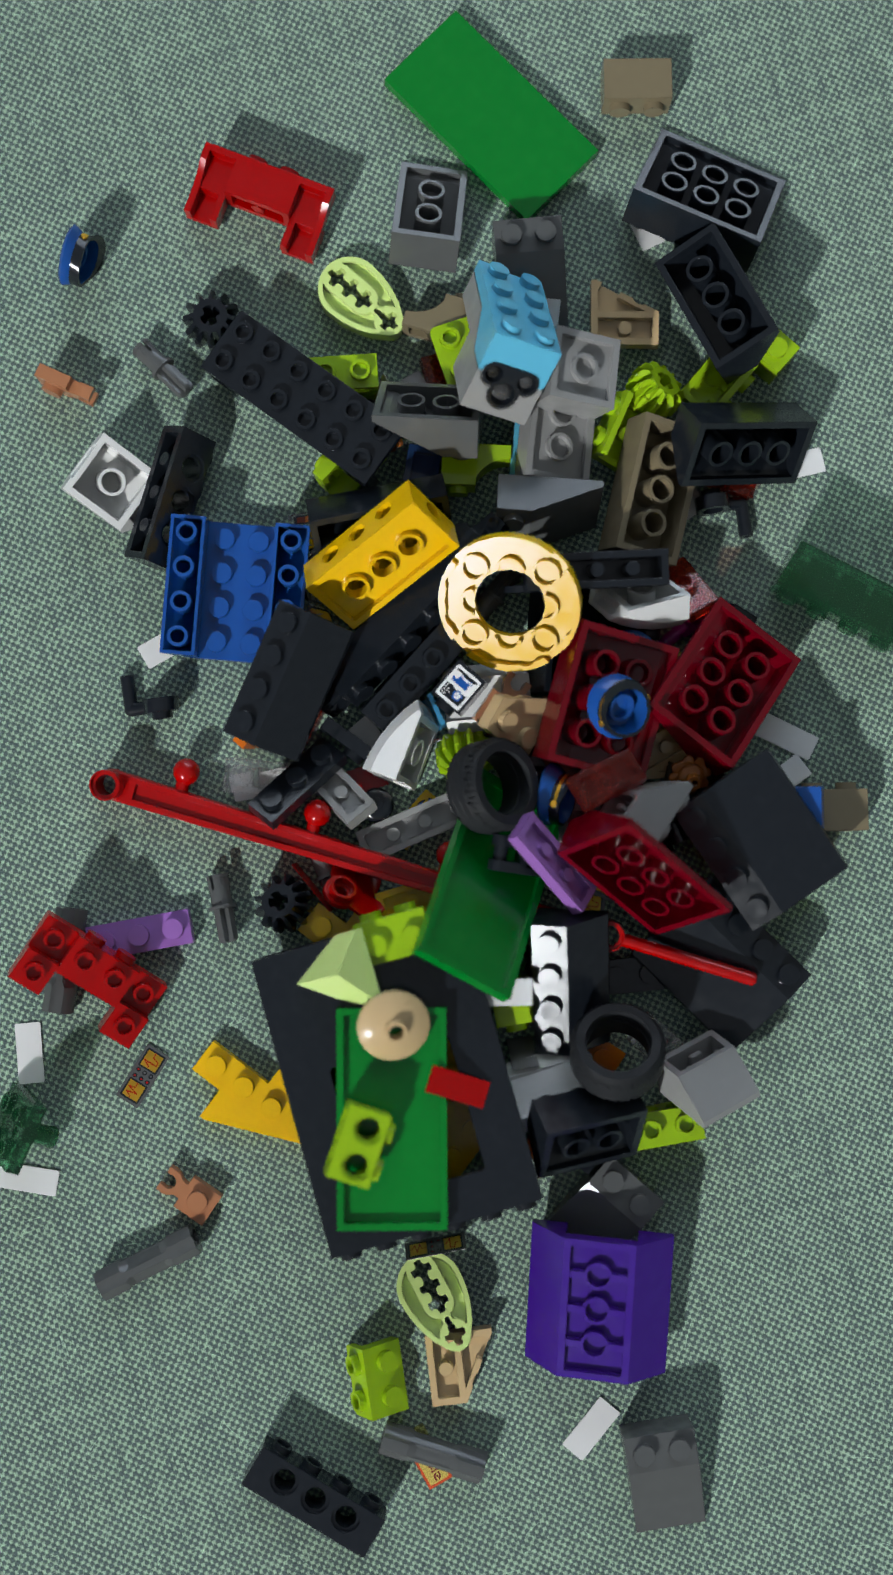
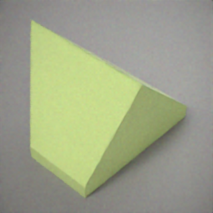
M362 928L334 935L298 981L297 985L353 1005L364 1004L379 994L380 989Z

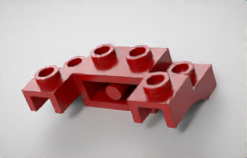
M206 141L184 212L188 219L219 229L227 206L230 205L287 226L280 243L281 253L313 264L325 235L324 227L334 204L336 194L334 188L302 177L290 167L282 166L280 169L269 165L265 159L257 155H249L248 157Z
M47 910L27 944L9 968L8 978L39 995L55 972L111 1005L98 1024L99 1032L129 1049L148 1022V1014L167 989L166 982L134 963L136 958L126 950L118 948L115 951L105 945L107 940L97 932L89 929L86 933L50 910Z

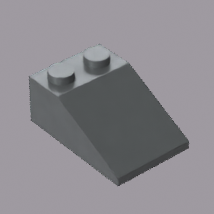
M401 161L388 264L456 273L468 171Z
M561 215L493 221L491 239L494 262L503 264L509 269V274L521 277L523 273H529L537 277L542 282L546 298L561 300L558 325L568 327L565 250Z
M381 381L372 412V422L442 457L467 460L470 458L478 459L484 426V412L460 405L456 385Z
M499 474L495 514L496 517H500L510 528L508 532L529 535L550 544L596 528L604 481Z
M617 1159L597 1164L590 1175L585 1173L546 1220L568 1222V1233L631 1240L639 1230H642L665 1202L653 1188L621 1160Z
M688 1414L620 1424L619 1430L636 1532L706 1521L695 1432Z

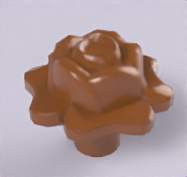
M686 755L681 761L672 764L673 772L670 773L668 778L669 781H689L694 786L689 794L693 795L699 788L707 787L709 783L707 777L711 775L712 771L705 765L703 757L699 756L694 759L692 755Z

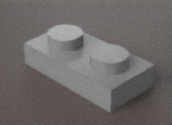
M343 768L315 792L330 806L331 810L350 830L354 829L378 809L375 801Z

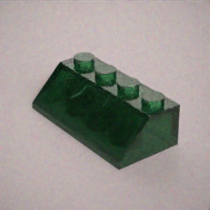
M801 541L787 553L769 588L770 591L776 593V599L787 605L793 606L795 603L807 609V615L816 620L824 621L827 619L837 624L836 629L851 637L858 635L868 640L867 645L877 651L886 652V650H893V586L804 541Z

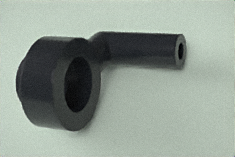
M709 488L701 491L700 496L694 500L696 515L699 516L736 511L739 537L744 539L753 536L749 505L746 498L729 497L727 493L721 492L720 488Z
M134 675L120 677L124 709L129 717L152 714L153 720L173 718V711L179 710L178 696L156 697L137 702Z

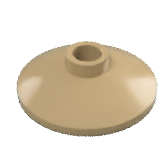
M389 990L375 995L365 1003L357 1019V1035L360 1043L368 1053L383 1060H400L414 1054L424 1044L430 1030V1017L423 1002L415 995L402 990ZM395 1026L402 1028L398 1034H389L391 1028Z

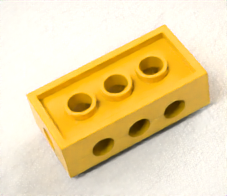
M407 480L303 565L306 589L354 630L460 547L454 523L418 488Z

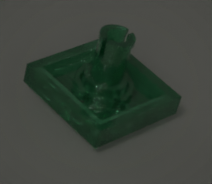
M15 1082L12 1083L9 1092L3 1095L0 1102V1166L7 1173L19 1175L32 1143L49 1149L53 1148L59 1137V1129L56 1126L41 1123L47 1108L26 1085Z

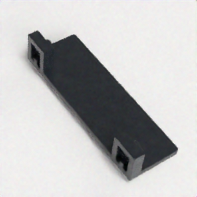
M240 311L201 365L204 371L237 397L239 395L334 462L347 476L364 488L377 486L380 481L374 474L402 436L372 422L374 408L372 402L248 314Z

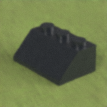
M578 1087L568 1092L543 1095L533 1099L527 1125L538 1179L636 1155L648 1113L642 1098L637 1097L634 1100L630 1099L623 1102L620 1100L617 1102L609 1101V1099L603 1100L598 1098L597 1095H592L586 1088Z

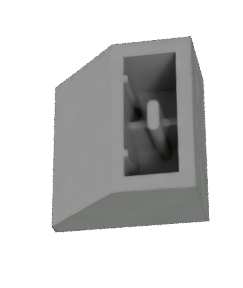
M654 781L644 783L643 785L614 789L599 812L632 818L656 840L661 842L668 835L671 828L669 824L676 813L680 812L689 801L688 794L694 785L689 781Z
M712 1029L665 1055L663 1071L658 1080L659 1092L703 1128L710 1126L760 1097V1091L736 1048Z

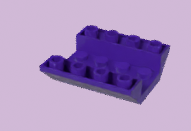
M533 1219L525 1356L555 1376L629 1385L665 1373L675 1234L639 1230L638 1241L571 1234L568 1233V1222Z

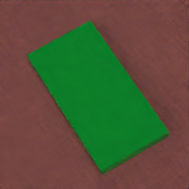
M456 10L384 79L385 87L519 219L535 217L597 157L598 149Z
M483 769L482 784L484 793L492 807L498 811L503 798L501 780ZM536 804V809L534 810V814L538 817V815H537V804ZM457 819L412 953L504 1002L511 999L530 935L531 924L536 915L545 882L541 877L487 869L488 859L493 857L494 844H491L493 834H480L471 831ZM558 825L546 826L558 841ZM513 830L501 832L499 834L511 835ZM509 847L508 861H514L515 848Z
M446 1006L426 1007L430 1017V1030L427 1039L414 1054L400 1060L379 1059L364 1049L357 1035V1019L362 1007H337V1127L347 1098L388 1111L392 1116L391 1123L395 1124L392 1140L389 1145L383 1144L379 1156L380 1159H383L380 1176L377 1181L371 1180L368 1190L337 1180V1231L448 1230L447 1098L425 1092L432 1066L436 1065L447 1069ZM395 1026L391 1028L389 1034H398L402 1028ZM373 1118L361 1120L358 1124L357 1132L361 1135L372 1134L377 1127L376 1120ZM353 1154L347 1158L345 1167L350 1171H357L363 1167L365 1157L360 1154Z

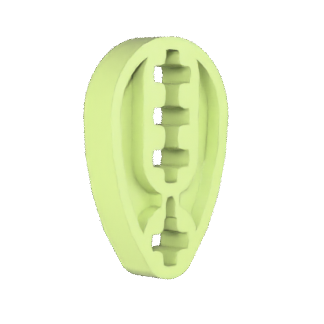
M348 256L334 260L323 270L318 282V295L324 312L342 327L370 339L394 341L403 334V314L399 301L386 279L372 264L364 259ZM341 274L344 275L345 285L349 288L356 285L357 295L362 299L369 296L370 306L362 305L358 308L357 299L354 295L350 294L345 297L344 288L339 283L332 286L331 276L339 277ZM380 316L386 320L395 318L396 328L388 327L384 330L383 321Z
M443 1254L408 1260L399 1272L396 1285L398 1299L407 1315L420 1331L433 1342L452 1352L464 1350L471 1341L473 1319L468 1290L459 1268L449 1257ZM417 1261H421L424 1265L430 1263L432 1269L427 1272L431 1280H439L440 1285L436 1287V1291L439 1296L446 1295L449 1300L444 1304L446 1308L444 1312L440 1313L438 1309H430L429 1304L433 1301V1298L429 1293L423 1294L420 1288L424 1286L423 1279L420 1276L413 1277L412 1272L416 1270L415 1263ZM446 1317L450 1318L452 1324L457 1329L461 1327L465 1329L466 1333L462 1336L463 1343L457 1346L454 1341L448 1343L446 1340V1336L450 1333L445 1321Z

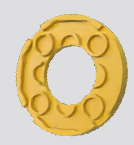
M501 532L485 535L470 542L454 556L440 583L438 607L440 618L451 640L453 638L467 652L466 655L469 658L492 669L519 672L541 667L549 663L550 659L558 655L563 649L567 648L579 625L582 612V595L573 569L556 549L542 540L529 535ZM511 569L525 573L532 578L533 582L542 590L545 601L543 617L536 626L525 632L507 633L497 630L488 624L478 611L476 601L478 586L485 577L496 571Z

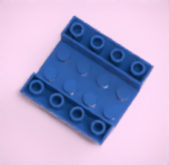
M171 513L159 652L196 659L252 663L279 599L304 609L306 584L303 565L308 562L310 526L277 522L275 527L209 521L206 516Z

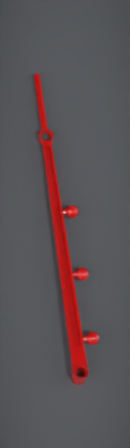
M190 758L180 759L173 768V775L177 781L175 787L114 768L97 771L89 781L92 795L102 801H116L430 894L433 892L450 842H443L437 849L436 857L440 864L437 871L320 834L319 830L331 818V809L325 801L319 799L310 801L304 809V817L307 821L306 829L282 822L273 830L250 811L188 792L189 786L194 784L200 776L199 765ZM108 775L115 781V790L111 794L105 790L103 785L104 779ZM541 903L538 904V908H554ZM609 919V926L615 927L619 932L617 942L609 945V952L617 951L622 946L746 985L753 986L757 982L758 977L755 972L624 933V929L618 921Z

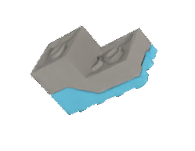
M479 260L462 295L470 331L453 365L460 405L525 425L562 355L542 282L537 277L529 273H523L521 277L509 274V269L501 263H487Z
M556 325L554 328L562 355L525 425L515 423L509 475L589 480L595 419L614 410L621 340Z

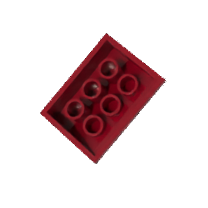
M720 596L716 599L650 700L651 712L687 755H692L694 759L699 756L703 757L705 765L712 771L711 774L714 776L720 775L735 767L801 659Z
M580 619L573 639L567 648L563 649L559 654L532 756L643 785L660 722L650 711V717L645 728L637 735L621 739L607 738L597 731L589 719L587 711L588 696L594 684L601 678L611 674H623L638 681L644 687L651 700L675 664L680 648Z
M593 810L570 820L557 854L654 935L731 912L732 904L632 818Z

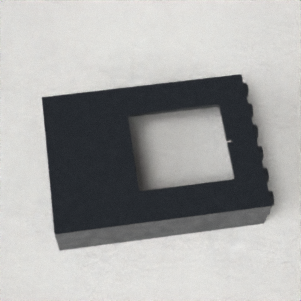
M331 937L257 958L251 961L331 1259L341 1257L342 1261H349L362 1256L363 1250L376 1247L377 1251H384L397 1246L398 1240L411 1237L412 1241H419L433 1234L432 1231H337V1180L326 1177L323 1170L337 1130L336 1090L331 1075V1069L336 1067V1008L363 1007L365 1003L353 1005L297 985L298 981L333 938ZM415 954L374 965L373 969L380 993L389 990H402L418 997L425 1007L446 1006V1037L450 1040L458 1072L491 1082L483 1109L468 1105L484 1167L478 1171L447 1179V1231L464 1228L467 1226V1221L481 1217V1221L499 1218L502 1216L501 1211L514 1207L516 1211H525L536 1207V1201L543 1200L486 993Z

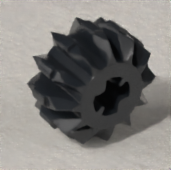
M210 290L208 299H204L201 294L197 293L196 299L198 304L187 303L186 308L190 314L183 316V322L189 326L185 331L188 338H195V344L199 348L207 343L209 350L212 351L235 319L239 309L235 303L229 304L230 299L225 293L217 299L215 291ZM214 317L217 323L210 325L208 319Z
M286 874L283 880L277 875L272 876V886L266 883L260 884L265 892L263 896H254L255 901L262 904L254 912L257 916L263 917L261 924L264 927H273V931L276 933H283L285 928L291 933L296 932V922L302 925L307 924L306 918L303 917L304 913L314 911L312 906L306 904L313 898L311 892L305 891L306 883L300 879L295 881V878L290 874ZM285 898L288 899V903H283L282 901ZM280 904L285 905L286 907L283 910H281Z

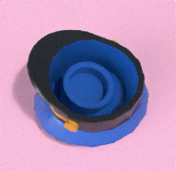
M76 224L69 228L62 245L58 278L61 285L72 284L82 287L94 277L103 262L106 251V244L102 236L87 235Z
M611 674L601 678L590 690L587 701L588 716L597 731L607 738H629L637 735L645 728L651 711L650 697L638 681L623 674Z
M554 762L544 767L539 783L537 815L545 826L553 824L564 826L568 822L585 780L586 774L584 770L570 775L566 774L563 768Z

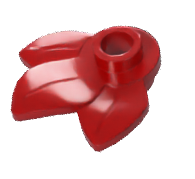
M335 865L332 866L331 878L323 886V896L331 906L338 909L348 908L359 916L381 910V914L384 912V906L374 898L380 888L381 879L359 874Z

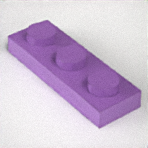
M534 812L523 814L509 836V842L573 915L584 912L597 886L557 854L561 844Z
M190 908L85 927L86 933L90 929L107 940L105 945L115 951L118 948H122L130 954L195 942Z

